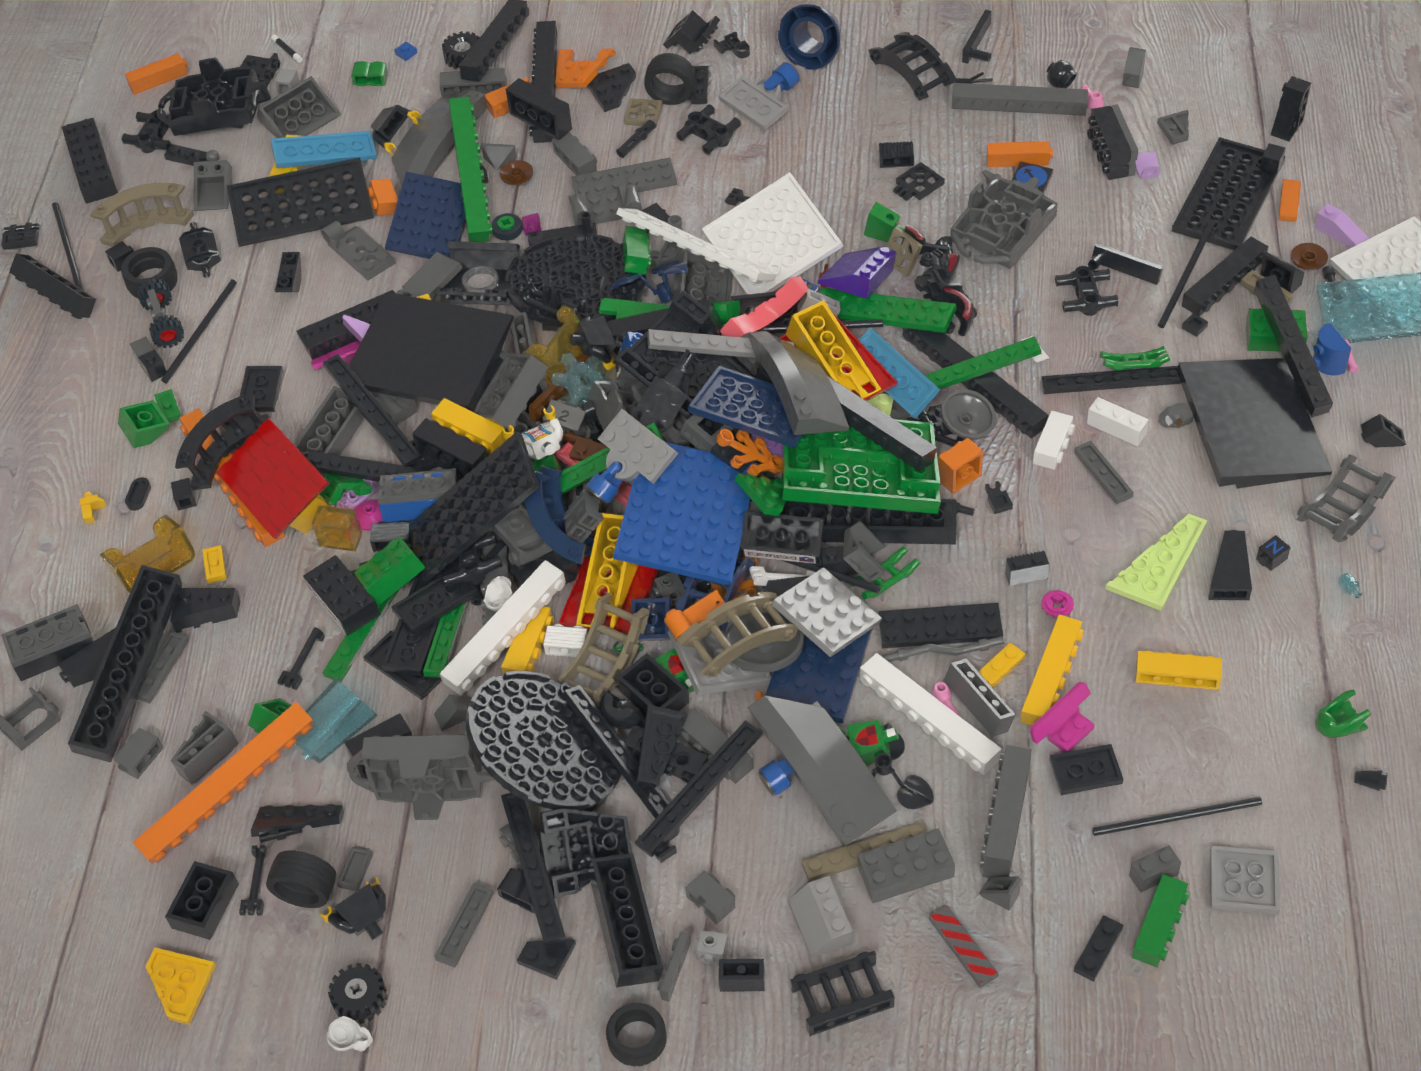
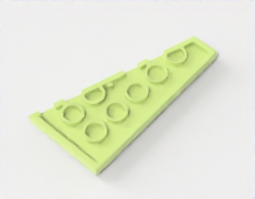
M1191 514L1185 516L1173 527V530L1167 535L1164 534L1155 545H1151L1125 571L1122 570L1113 581L1110 580L1106 584L1105 589L1162 611L1207 525V520Z

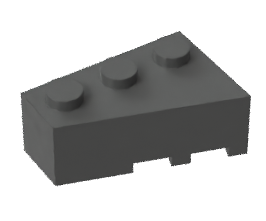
M207 711L203 713V719L200 724L192 729L193 734L189 740L183 742L171 760L178 774L191 785L238 745L231 729Z

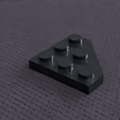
M630 63L623 64L598 73L587 87L603 111L607 112L620 107L623 97L627 95L630 89V84L636 78V72Z

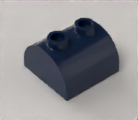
M632 599V614L637 613L641 608L650 610L644 634L640 633L638 641L671 640L668 635L669 628L665 624L664 619L666 618V613L672 610V599Z

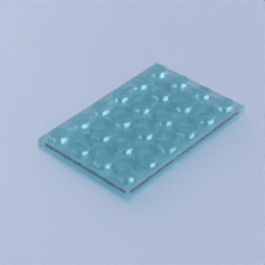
M1421 272L1317 283L1316 289L1323 325L1331 323L1344 340L1347 339L1349 343L1421 336Z

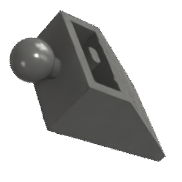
M210 150L206 154L207 161L194 162V211L229 208L227 185H232V166L227 160H219V153L217 151Z

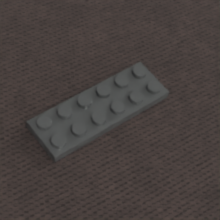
M670 157L571 176L575 194L585 193L586 198L618 192V186L632 183L636 184L638 193L677 185Z

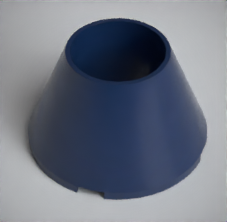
M801 4L795 6L781 19L780 29L778 30L780 47L784 55L793 64H798L805 67V69L811 70L822 68L835 58L839 50L840 30L838 20L833 13L816 5ZM808 21L819 26L823 33V42L815 40L810 35Z

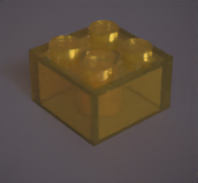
M318 506L312 526L319 547L356 552L363 534L356 510Z

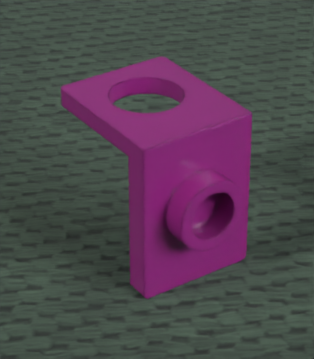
M538 213L522 217V229L525 236L530 232L542 231Z

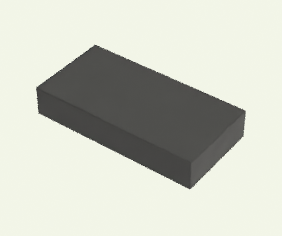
M355 847L351 848L337 882L339 888L356 892L359 890L373 857L372 851Z

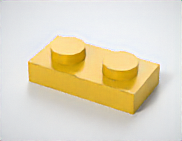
M218 545L202 549L207 582L213 583L226 580L227 574L222 546Z

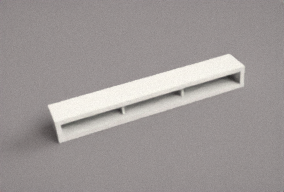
M545 560L442 670L440 677L443 684L460 696L465 691L470 690L473 682L486 672L487 667L499 658L500 653L512 644L513 639L525 630L530 620L537 617L541 608L550 603L552 596L564 587L566 582L564 573Z
M878 653L860 667V680L865 686H870L879 697L888 700L896 710L906 714L910 721L920 725L924 732L933 735L942 746H947L951 749L956 757L969 763L973 770L985 775L999 762L1002 748Z

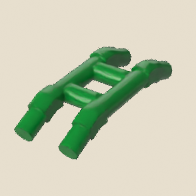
M1164 346L1139 353L1115 354L1105 351L1100 352V358L1104 359L1103 366L1117 371L1147 367L1157 368L1170 361L1168 354L1158 357L1167 353Z
M902 546L880 564L892 577L885 582L880 577L875 579L873 582L881 587L880 592L877 594L865 591L862 592V598L866 600L881 595L882 592L897 582L910 576L921 563L915 558L899 572L894 565L908 552ZM857 576V577H856V578H858V579H861V580L866 581V580L863 579L861 576Z

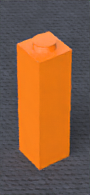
M179 53L127 72L125 77L131 91L135 95L187 75L186 68L188 64L185 58L182 59Z
M1049 141L987 143V167L1018 166L1020 161L1039 166L1049 165L1050 158H1053V148H1050Z

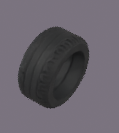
M642 1003L626 1004L611 1015L606 1026V1039L609 1050L619 1062L625 1065L639 1067L650 1064L660 1056L665 1048L667 1041L665 1023L660 1013L652 1006ZM631 1022H646L655 1029L652 1040L639 1048L626 1047L617 1040L621 1029Z

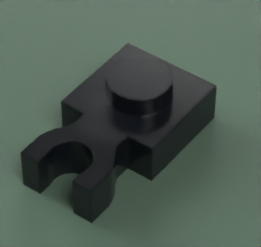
M999 481L995 482V488H990L989 484H985V491L988 494L987 500L994 514L1013 509V503L1007 491L1000 490L1001 484Z

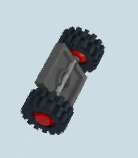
M154 278L151 282L146 280V284L143 282L141 284L142 287H138L139 291H137L142 307L146 310H151L150 313L154 323L150 324L149 331L152 341L158 347L163 346V348L169 346L171 348L172 344L176 346L178 345L177 341L181 342V338H184L182 324L177 317L174 318V316L170 315L168 318V315H164L161 307L165 309V305L169 306V301H172L169 286L164 280L161 281V279L156 281Z

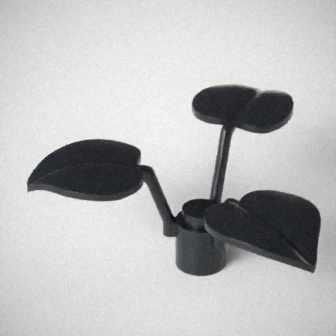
M890 723L884 725L885 730L893 728ZM898 734L899 739L888 742L890 754L880 753L876 756V768L873 769L872 775L874 778L877 773L883 776L890 773L893 775L899 786H901L897 791V799L903 807L918 809L930 805L934 802L933 791L923 778L910 775L902 783L895 769H893L892 760L898 759L905 750L904 740Z

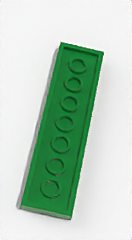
M821 287L818 290V293L840 302V312L837 318L841 320H883V325L945 333L957 310L956 304L880 294H871L868 298H863L837 289Z

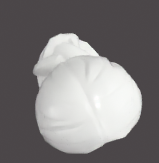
M498 576L487 585L483 601L488 609L498 611L513 595L510 580L504 576Z
M345 1016L335 1019L329 1025L326 1035L328 1044L337 1051H347L353 1048L360 1052L364 1051L373 1042L369 1030L363 1026L360 1027L355 1020Z

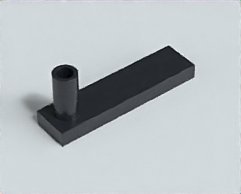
M985 9L965 44L962 52L963 63L968 64L971 58L990 61L992 53L977 49L991 24L992 11Z
M585 211L580 215L582 225L527 233L528 243L531 246L547 238L562 235L563 238L573 237L576 233L597 235L596 224L592 223L591 213Z
M1098 243L1094 246L1092 259L1088 262L1090 269L1096 270L1100 265L1156 285L1160 282L1163 266Z

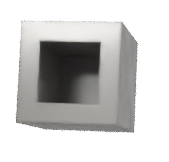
M281 69L275 80L279 94L300 83L297 70Z

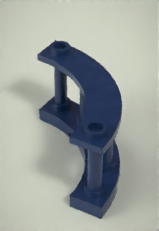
M543 466L540 472L535 471L540 487L524 500L527 513L535 530L549 547L561 556L582 564L584 555L589 558L591 557L595 537L589 535L583 543H580L565 534L566 519H564V514L567 508L564 507L561 499L562 470Z
M749 556L744 561L737 559L734 570L735 575L729 586L687 576L683 585L686 590L683 598L679 597L676 610L683 612L689 608L691 600L695 598L701 600L709 595V593L697 591V585L702 581L729 587L725 598L722 597L725 603L733 600L741 583L750 576V567L756 564L754 557ZM728 622L718 627L722 633L726 631Z

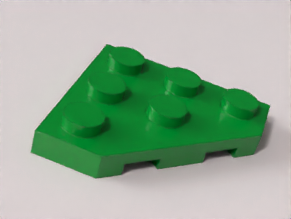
M737 474L734 480L764 514L780 515L786 503V500H782L781 480H772L764 476L755 477L751 474Z

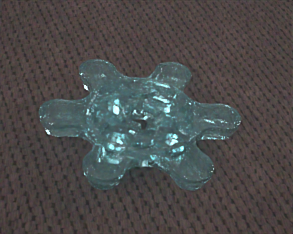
M565 353L561 356L566 372L554 373L551 376V381L554 385L563 386L568 390L569 397L566 400V404L572 407H579L580 402L590 400L588 395L594 381H611L610 379H604L597 372L599 365L597 357H588L584 363L578 362L571 353ZM585 378L587 385H584L581 379Z

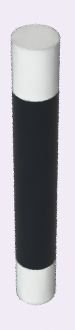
M272 35L271 39L298 63L302 62L303 58L277 35Z

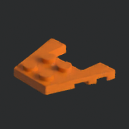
M614 48L601 49L595 61H573L574 52L572 49H560L555 85L557 88H585L598 74V69L605 67L608 58L615 56Z

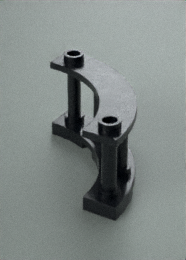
M909 32L898 33L894 36L895 42L884 48L874 47L868 50L870 58L875 65L884 64L896 70L913 89L914 95L919 101L929 97L927 91L943 83L945 87L957 81L947 62L943 63L939 58L940 53L928 41L916 34L912 36ZM904 50L913 51L903 58L897 56V54ZM919 56L927 61V63L914 70L906 64ZM932 67L939 77L923 86L917 75Z
M255 394L244 395L216 407L205 415L188 433L178 452L175 468H188L193 476L190 487L193 490L211 488L214 475L218 469L217 464L222 457L225 458L236 448V444L244 439L247 440L249 436L253 435L268 418L271 419L268 414L258 416L254 411ZM244 413L249 415L250 419L240 423L234 418ZM228 421L231 428L220 435L216 428ZM211 435L215 441L205 450L202 445L208 436ZM197 454H199V455L201 456V458H200V460H199V462H198V464H197V466H196V465H195V460H196Z

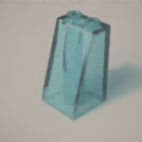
M335 678L306 710V713L314 721L313 729L307 735L303 736L302 734L297 738V743L294 747L297 750L302 748L304 751L301 754L310 762L314 759L320 764L341 747L345 741L349 740L375 719L377 714Z

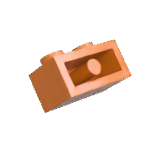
M391 179L370 180V187L367 190L369 197H371L372 209H375L377 216L394 215L398 199Z

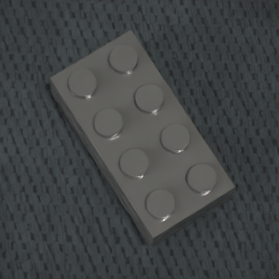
M939 828L857 854V867L872 903L955 876V863Z

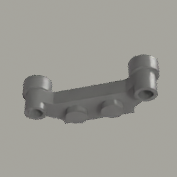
M672 215L668 218V224L683 230L682 218L680 216ZM666 241L660 252L657 250L651 251V270L662 264L677 260L683 248L678 247L674 241Z

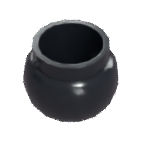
M1065 60L1053 61L1046 70L1048 82L1056 88H1068L1077 76L1073 66Z

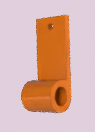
M715 590L683 612L676 609L670 610L666 613L664 622L675 640L678 641L677 639L695 622L700 624L708 618L707 613L725 604L719 592Z

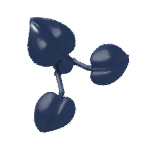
M678 260L654 268L652 274L659 273L658 275L662 276L663 280L662 283L656 285V290L642 274L631 273L615 280L611 285V292L620 285L640 278L652 290L654 296L658 295L661 303L671 301L673 297L667 274L688 273V265L686 262L679 263Z

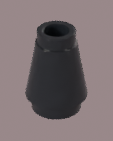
M1356 770L1354 783L1380 791V789L1386 790L1388 773H1384L1382 770Z

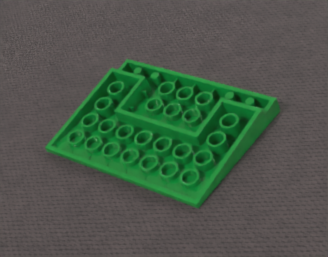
M894 419L936 446L933 423ZM850 426L849 430L804 434L796 448L782 444V500L938 514L941 501L937 451L934 463L918 472Z

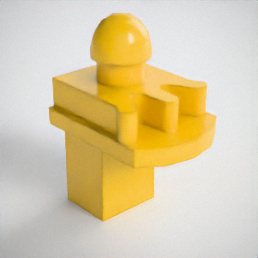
M86 491L83 498L79 499L85 523L95 522L94 510L104 508L106 506L105 500L98 497V494L92 495L89 491Z

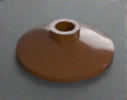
M522 160L510 161L500 169L501 180L509 185L524 184L533 176L532 166Z
M1302 243L1293 248L1291 259L1295 265L1302 269L1316 270L1322 268L1327 263L1328 254L1320 245Z

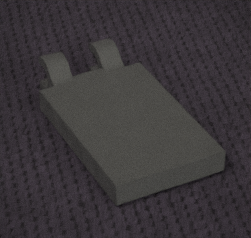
M436 252L402 286L403 290H398L396 294L411 297L429 294L432 300L437 295V287L443 288L462 269V266L459 262Z

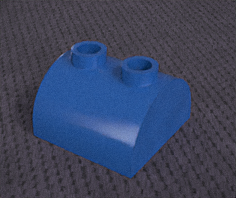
M1331 323L1326 324L1320 329L1316 345L1313 347V359L1318 371L1332 376L1341 375L1346 371L1351 347Z

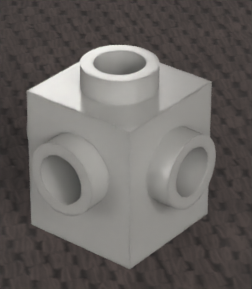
M701 930L700 937L696 938L694 943V951L697 952L698 960L705 964H719V959L726 958L728 949L727 934H721L715 930Z

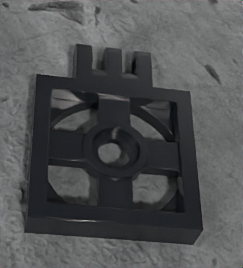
M920 162L896 178L898 186L894 188L893 192L903 197L905 201H908L913 196L921 200L944 185L945 179ZM911 177L913 181L908 184L906 179ZM931 177L935 180L933 184L927 181ZM918 179H923L924 181H923V182H918L917 180H918ZM923 186L925 189L919 192L915 188Z

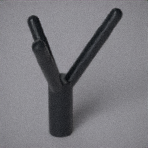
M981 72L969 79L956 78L957 81L955 83L991 82L993 78L977 79L984 75Z

